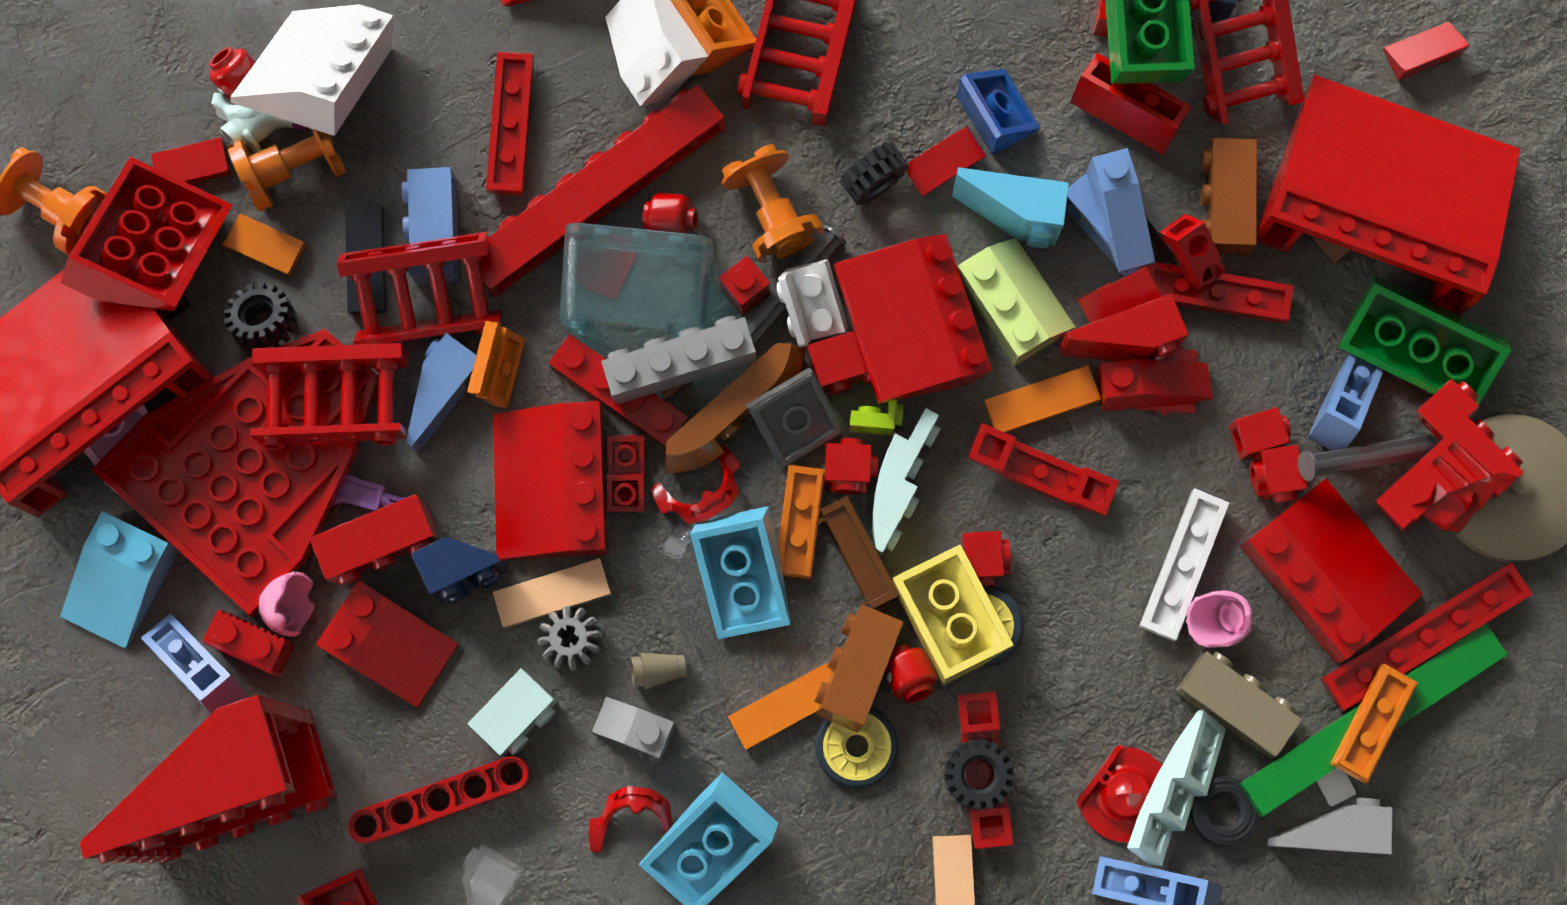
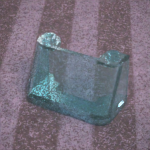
M570 223L566 225L559 313L560 325L566 326L565 329L574 333H586L587 329L595 327L596 323L668 330V333L675 336V338L680 337L679 333L688 328L700 327L701 330L707 329L715 260L713 241L708 237L694 234L585 223Z

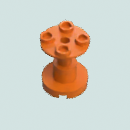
M312 129L313 136L280 150L275 144L253 155L250 154L242 140L227 146L241 182L245 183L250 192L248 195L259 212L274 206L268 188L292 178L290 170L324 155L336 177L347 172L339 154L336 153L332 145L334 142L330 134Z
M774 144L761 147L754 153L755 157L743 163L742 161H735L722 169L724 178L721 183L724 189H740L751 185L761 206L756 215L765 233L752 245L755 256L760 263H768L769 261L766 256L775 254L777 259L780 260L795 254L815 242L812 235L816 231L820 236L824 233V228L817 215L811 214L798 217L790 199L780 197L771 175L786 164L789 160V155L785 150H777Z
M20 147L14 151L10 163L0 175V215H10L19 210L26 202L31 203L41 209V218L55 226L53 235L54 246L63 253L70 255L107 193L96 186H87L75 195L61 187L53 191L38 183L43 167L41 155L34 150L28 151Z

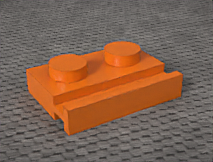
M485 321L467 392L475 394L479 399L495 407L508 409L525 338L508 328L501 327V324L497 322Z

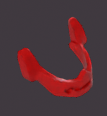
M720 444L724 453L718 457L723 473L722 485L714 493L704 491L700 502L683 504L671 497L660 483L650 488L651 495L663 514L674 511L688 524L703 522L725 510L733 503L739 494V489L734 479V472L740 468V463L725 445Z
M623 787L610 794L602 816L591 818L589 821L590 851L601 852L606 829H609L612 816L618 810L627 807L631 809L633 814H639L645 809L653 812L661 821L665 835L674 824L671 817L670 802L655 790L642 787Z

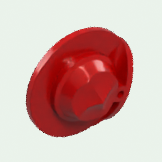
M1123 745L1116 746L1077 800V806L1088 825L1099 835L1109 840L1129 843L1140 810L1162 767L1161 763L1143 750Z

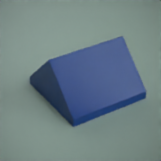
M1006 69L968 73L960 78L956 96L991 155L1000 152L1040 129L1039 124Z

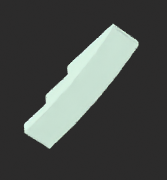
M1204 710L1196 712L1158 772L1140 810L1127 846L1130 851L1150 866H1162L1172 831L1185 830L1194 797L1207 796L1226 728Z

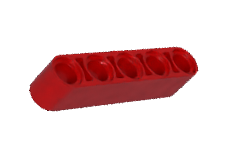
M513 756L493 761L359 809L349 818L348 832L351 838L359 843L373 844L520 792L531 783L532 769L526 761ZM511 764H518L523 772L522 779L515 785H509L504 779L505 769ZM480 776L486 782V791L481 797L473 798L468 791V785L473 778ZM444 789L450 796V802L446 809L438 811L432 804V798L437 791ZM407 802L412 806L414 814L410 822L402 824L396 817V811L401 804ZM371 815L376 820L377 828L372 836L366 837L360 830V824L366 816Z

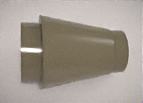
M639 652V656L630 657L633 687L642 686L643 690L686 677L684 655L676 656Z

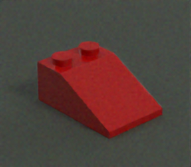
M1169 294L1067 332L1058 351L1060 356L1106 361L1133 359L1169 361L1175 357L1174 352L1181 349V344L1189 334L1173 296Z
M359 580L316 643V645L417 708H419L460 645Z

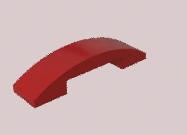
M983 423L980 425L968 459L1012 482L1060 502L1102 516L1107 514L1119 483L1118 480L1087 467L1081 469L1015 441L1016 437Z
M996 691L958 695L961 744L971 740H986L998 744L1001 748ZM983 759L971 761L964 771L965 781L973 789H985L993 781L994 772L992 766ZM1006 797L1003 802L989 809L969 808L974 849L1013 845L1009 806H1007Z

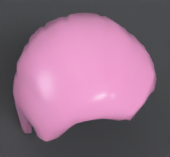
M293 571L274 579L260 595L259 613L267 627L278 635L290 637L299 635L315 609V605L310 601L308 595L314 584L303 572Z
M1227 590L1214 591L1196 597L1190 604V607H1187L1186 623L1188 624L1189 635L1193 637L1198 645H1203L1207 648L1234 646L1243 641L1252 631L1253 611L1248 601L1240 594Z

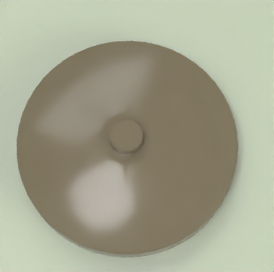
M1504 414L1481 420L1493 431L1495 436L1492 441L1501 450L1507 446L1523 461L1520 468L1524 473L1500 497L1496 499L1492 495L1482 510L1473 514L1462 531L1453 533L1473 551L1501 562H1528L1557 551L1567 543V437L1544 421L1525 415Z

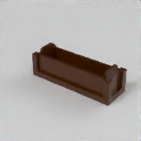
M848 496L822 508L821 519L817 521L818 526L825 524L865 600L860 603V606L862 604L874 610H879L898 600L899 594Z

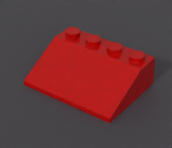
M130 156L68 256L61 284L95 300L174 311L233 204Z
M946 234L912 239L843 260L833 265L878 403L971 385L992 371Z
M600 401L559 403L493 414L496 554L502 560L609 555L604 413Z
M1326 478L1239 546L1335 663L1350 658L1423 595Z

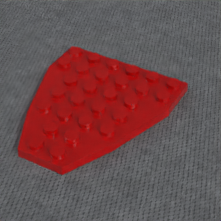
M322 329L281 345V347L335 346L343 344L326 329ZM252 357L188 391V395L184 399L177 397L144 415L92 471L248 615L254 617L259 611L260 595L267 585L282 575L293 571L296 572L306 561L312 548L309 538L319 534L356 457L361 441L285 444L283 449L263 448L262 445L250 436V428H266L267 376L254 366ZM361 369V372L357 374L356 424L367 423L376 395L379 376L372 369ZM338 370L324 371V374L320 375L319 426L341 425L342 374L338 373ZM287 372V375L283 377L282 427L303 426L305 375H302L301 372Z

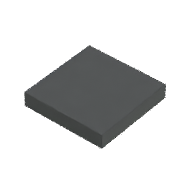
M810 368L746 404L750 415L781 469L844 433L823 389Z

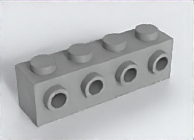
M736 316L724 317L717 320L714 327L701 330L700 327L688 328L681 331L678 338L665 341V338H656L644 343V348L630 352L629 349L625 348L608 354L609 359L602 360L601 362L615 405L755 363L756 351L745 317L736 319Z

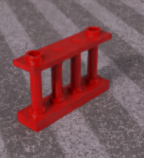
M766 0L748 73H741L738 83L737 94L742 95V107L750 109L753 94L807 106L808 111H812V124L826 127L857 0H802L832 7V11L837 12L834 24L828 23L827 26L776 15L774 11L777 0ZM770 28L824 40L823 44L829 45L826 57L819 56V59L768 48L766 43ZM764 61L815 73V77L821 78L818 90L811 89V92L758 81L761 62Z
M1189 0L1206 95L1203 96V106L1207 116L1224 125L1229 123L1228 107L1273 94L1290 105L1305 102L1289 0H1262L1263 5L1257 11L1215 23L1211 22L1208 2L1215 0ZM1262 24L1264 27H1267L1269 40L1265 42L1264 46L1218 58L1214 38ZM1268 59L1273 63L1274 76L1271 77L1270 81L1224 93L1221 79L1222 72Z
M487 232L340 254L336 263L339 277L350 276V279L355 281L365 330H358L356 332L353 344H387L474 330L475 334H482L485 321L501 324V309L488 310L479 263L482 260V256L488 255L489 241ZM460 259V262L465 264L474 313L452 316L443 266L446 265L445 261ZM423 265L424 269H428L438 319L416 322L406 275L409 267ZM386 270L387 274L392 276L401 324L379 327L369 277L372 276V272Z
M402 343L252 349V363L261 373L267 376L266 428H250V436L266 449H283L285 444L372 440L377 445H394L397 443V440L407 439L408 432L401 423H393L394 373L398 371V368H408L409 353ZM361 369H375L379 373L378 424H356L357 374L361 372ZM338 370V373L342 374L341 425L319 426L320 375H323L324 371ZM287 372H301L302 375H305L303 426L282 427L283 377L287 375Z

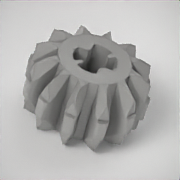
M564 606L563 619H560L552 611L549 613V617L555 624L552 627L546 623H541L540 629L549 633V636L538 638V644L540 646L551 645L544 651L542 656L548 660L557 655L554 666L558 669L562 668L566 658H568L570 670H577L576 658L580 657L585 665H589L591 660L585 654L586 651L589 650L597 654L600 652V648L590 643V640L602 638V632L597 630L589 631L597 624V620L595 617H590L583 622L586 614L583 608H579L574 618H572L570 607ZM569 629H575L574 634L579 638V641L576 645L570 643V647L566 648V642L561 639V636L565 631L570 634Z

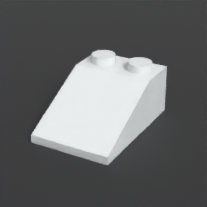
M620 0L606 16L620 76L640 106L668 101L709 57L671 0Z

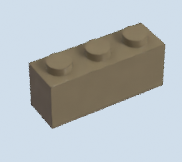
M1209 652L1201 654L1175 692L1200 710L1206 711L1222 726L1267 758L1277 757L1302 720L1294 714L1296 708L1281 697L1277 696L1274 700L1262 691L1264 685L1248 674L1242 677L1232 670L1233 663L1220 653L1214 652L1211 655Z

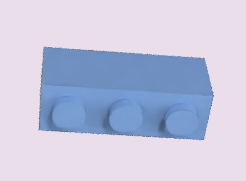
M452 168L408 169L407 182H402L403 203L408 204V217H403L404 238L409 239V243L458 236L457 184ZM459 259L445 261L446 265L443 266L445 282H460ZM423 265L409 267V271L406 274H410L416 285L431 284L428 269H424Z

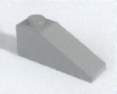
M1357 798L1356 805L1340 807L1268 838L1267 846L1368 854H1392L1393 807H1380V799Z

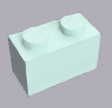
M520 668L467 724L500 756L505 757L508 753L514 756L529 741L526 734L535 725L539 728L543 727L553 717L555 711L552 707L557 701L526 671Z

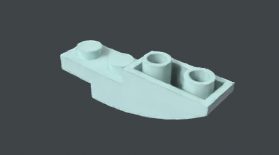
M927 408L924 410L909 440L895 433L879 473L872 513V537L874 548L880 557H882L885 549L891 552L894 550L902 534V531L897 529L903 516L910 519L920 500L914 497L917 486L906 481L907 477L915 479L924 461L918 458L924 445L932 447L941 430L940 427L935 425L939 415Z

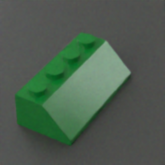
M1375 274L1359 300L1338 346L1432 394H1435L1450 379L1457 385L1464 381L1479 396L1476 399L1478 405L1511 352L1508 339Z

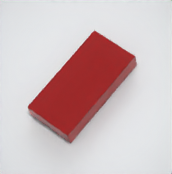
M222 137L151 154L154 168L188 184L231 174L225 142Z

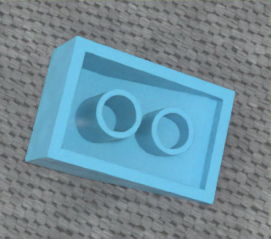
M958 167L952 197L1017 240L1027 242V245L1030 247L1043 249L1048 248L1049 245L1055 246L1063 228L1069 183Z
M769 506L696 522L690 532L717 638L722 639L790 625L791 619L778 541Z
M102 511L83 546L60 617L128 649L174 563L179 550L173 545Z
M722 772L686 809L643 858L639 866L683 905H707L772 843L778 822Z

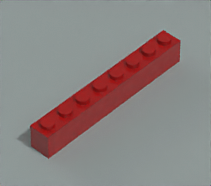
M698 84L690 90L685 88L679 91L672 98V103L662 111L656 109L644 118L643 124L633 132L628 130L619 135L614 141V146L606 152L602 153L600 151L593 154L585 162V167L576 174H566L556 183L554 190L546 196L544 194L536 196L527 204V209L517 217L514 215L510 216L498 225V231L488 237V255L482 256V260L479 261L483 284L494 298L582 235L583 231L594 223L601 221L725 129L724 116Z

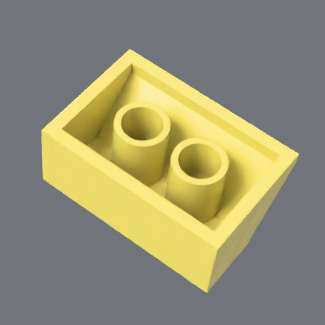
M961 545L893 577L892 582L899 594L898 600L924 650L928 654L943 686L978 669L1013 647L1009 635Z

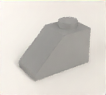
M606 697L592 732L662 760L676 724L640 708Z

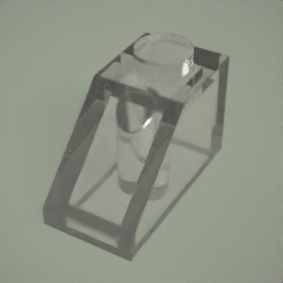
M482 844L479 850L473 847L462 865V868L466 870L462 881L468 905H505L526 867L487 844Z

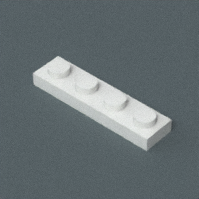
M1195 488L1192 490L1139 628L1173 642L1177 640L1187 613V607L1190 606L1229 502Z

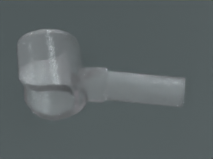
M696 523L691 525L681 539L670 534L664 544L663 554L674 560L682 559L689 543L692 541L690 532Z

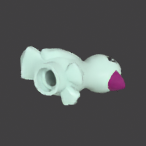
M214 93L211 104L216 110V115L220 119L227 121L220 128L224 137L231 144L242 140L254 153L262 151L258 143L276 129L298 128L308 131V127L240 105L230 104L221 93Z

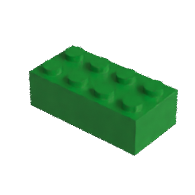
M1105 0L1111 84L1182 82L1192 73L1195 68L1189 0Z

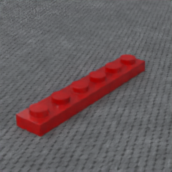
M1508 563L1330 672L1320 680L1340 712L1344 711L1364 698L1380 665L1386 664L1404 674L1532 595V592L1513 563Z

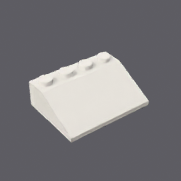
M360 4L292 11L232 94L231 103L335 136L392 50L393 15Z

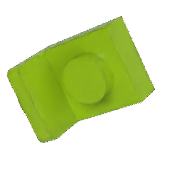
M897 400L889 401L887 413H881L880 408L872 406H861L858 411L851 410L849 432L893 436L895 425L902 426L904 404H898Z

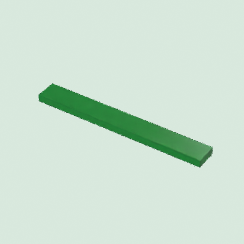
M1487 623L1405 674L1407 677L1418 682L1396 728L1508 655ZM1360 705L1239 783V786L1260 817L1265 816L1336 769L1330 763Z

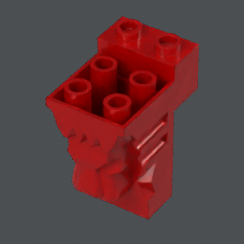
M1450 379L1417 410L1416 419L1440 442L1376 500V506L1402 533L1414 523L1417 524L1423 517L1443 531L1448 532L1451 530L1459 533L1465 528L1473 514L1482 510L1492 495L1496 499L1500 497L1524 473L1520 468L1523 461L1509 447L1506 446L1501 450L1492 441L1495 434L1483 421L1478 419L1473 422L1471 420L1477 415L1479 405L1476 399L1479 396L1464 381L1457 385Z

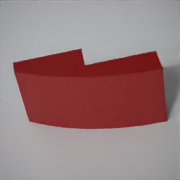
M965 126L908 162L910 166L906 173L921 196L926 197L944 183L956 177L958 167L969 169L987 157L968 126Z
M1144 266L1113 283L1105 284L1077 300L1089 323H1093L1162 296L1147 267Z
M608 435L607 512H644L645 435Z

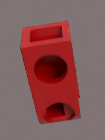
M1184 214L1159 232L1165 244L1169 245L1181 265L1183 275L1197 290L1203 289L1225 273L1220 259L1221 256L1203 221Z

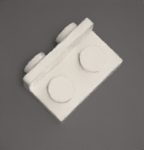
M828 259L788 268L778 278L777 293L780 301L786 303L789 313L787 319L790 335L793 338L796 337L799 347L807 346L811 340L847 331L848 324Z

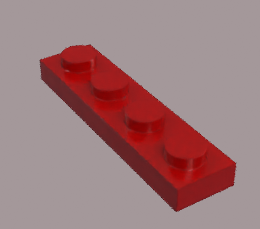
M497 52L486 191L488 194L524 196L534 71L533 53Z
M1158 262L1146 266L1161 296L1172 294L1176 306L1283 324L1289 321L1294 285L1223 274L1203 289L1197 290L1185 278L1180 266Z
M569 334L548 362L549 366L666 448V441L689 421V418L655 393L615 405L601 362L605 358Z

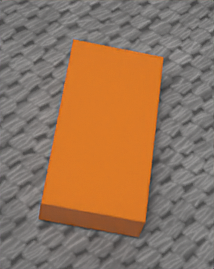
M239 213L223 243L225 248L291 277L307 246L303 241Z

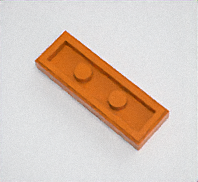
M1087 365L986 399L983 403L992 427L1008 433L1100 402L1101 398L1090 368Z
M788 465L778 541L783 577L811 580L825 469Z
M828 663L821 665L728 716L745 750L817 712L820 704L814 702L816 693L821 682L825 681L828 683L832 675V670L827 667Z
M1386 664L1380 665L1330 764L1360 782L1368 783L1418 682Z

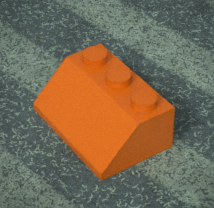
M671 0L709 56L691 76L711 73L755 46L756 38L731 0Z

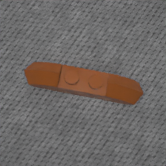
M776 343L666 441V473L694 470L721 456L724 451L718 442L721 439L727 442L740 431L742 427L739 423L750 414L746 404L801 373L806 348L791 343Z

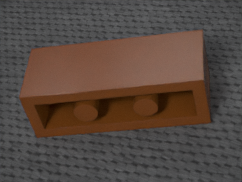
M1212 138L1207 149L1202 150L1200 158L1201 172H1206V185L1202 184L1200 190V205L1206 206V220L1202 219L1201 221L1205 223L1219 254L1249 255L1256 246L1257 139Z
M862 604L855 615L850 612L848 613L841 630V634L846 635V639L842 649L835 647L827 666L833 670L828 683L825 681L821 682L814 699L815 703L820 704L816 716L857 733L860 731L867 719L903 621Z

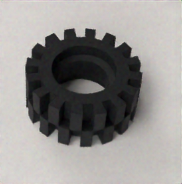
M885 142L881 146L874 147L871 152L865 153L863 158L857 159L854 165L849 167L846 173L842 174L840 183L856 205L862 206L864 203L871 202L873 198L880 197L881 193L887 192L890 186L899 182V178L906 174L910 165L892 142Z
M258 282V289H255L253 284L247 285L248 291L244 294L239 289L235 292L238 299L230 298L227 302L230 308L224 309L226 317L224 323L237 344L245 351L248 348L252 353L254 348H269L268 346L271 345L274 348H280L281 346L278 342L281 339L287 343L291 339L287 332L294 333L296 330L294 323L297 322V316L295 314L296 311L282 289H278L276 285L271 283L267 287L265 282ZM266 310L273 311L269 319L264 323L249 326L250 320L256 314Z
M971 740L958 745L949 754L950 756L944 766V781L946 782L948 792L958 803L973 809H989L1003 802L1006 795L1010 794L1012 782L1015 780V774H1013L1014 765L1010 761L1008 753L1001 749L998 744L986 740ZM975 759H983L993 768V781L985 789H973L965 781V768L968 763Z

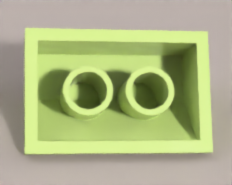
M1016 238L989 246L957 266L967 297L1013 366L1023 362L1076 328Z

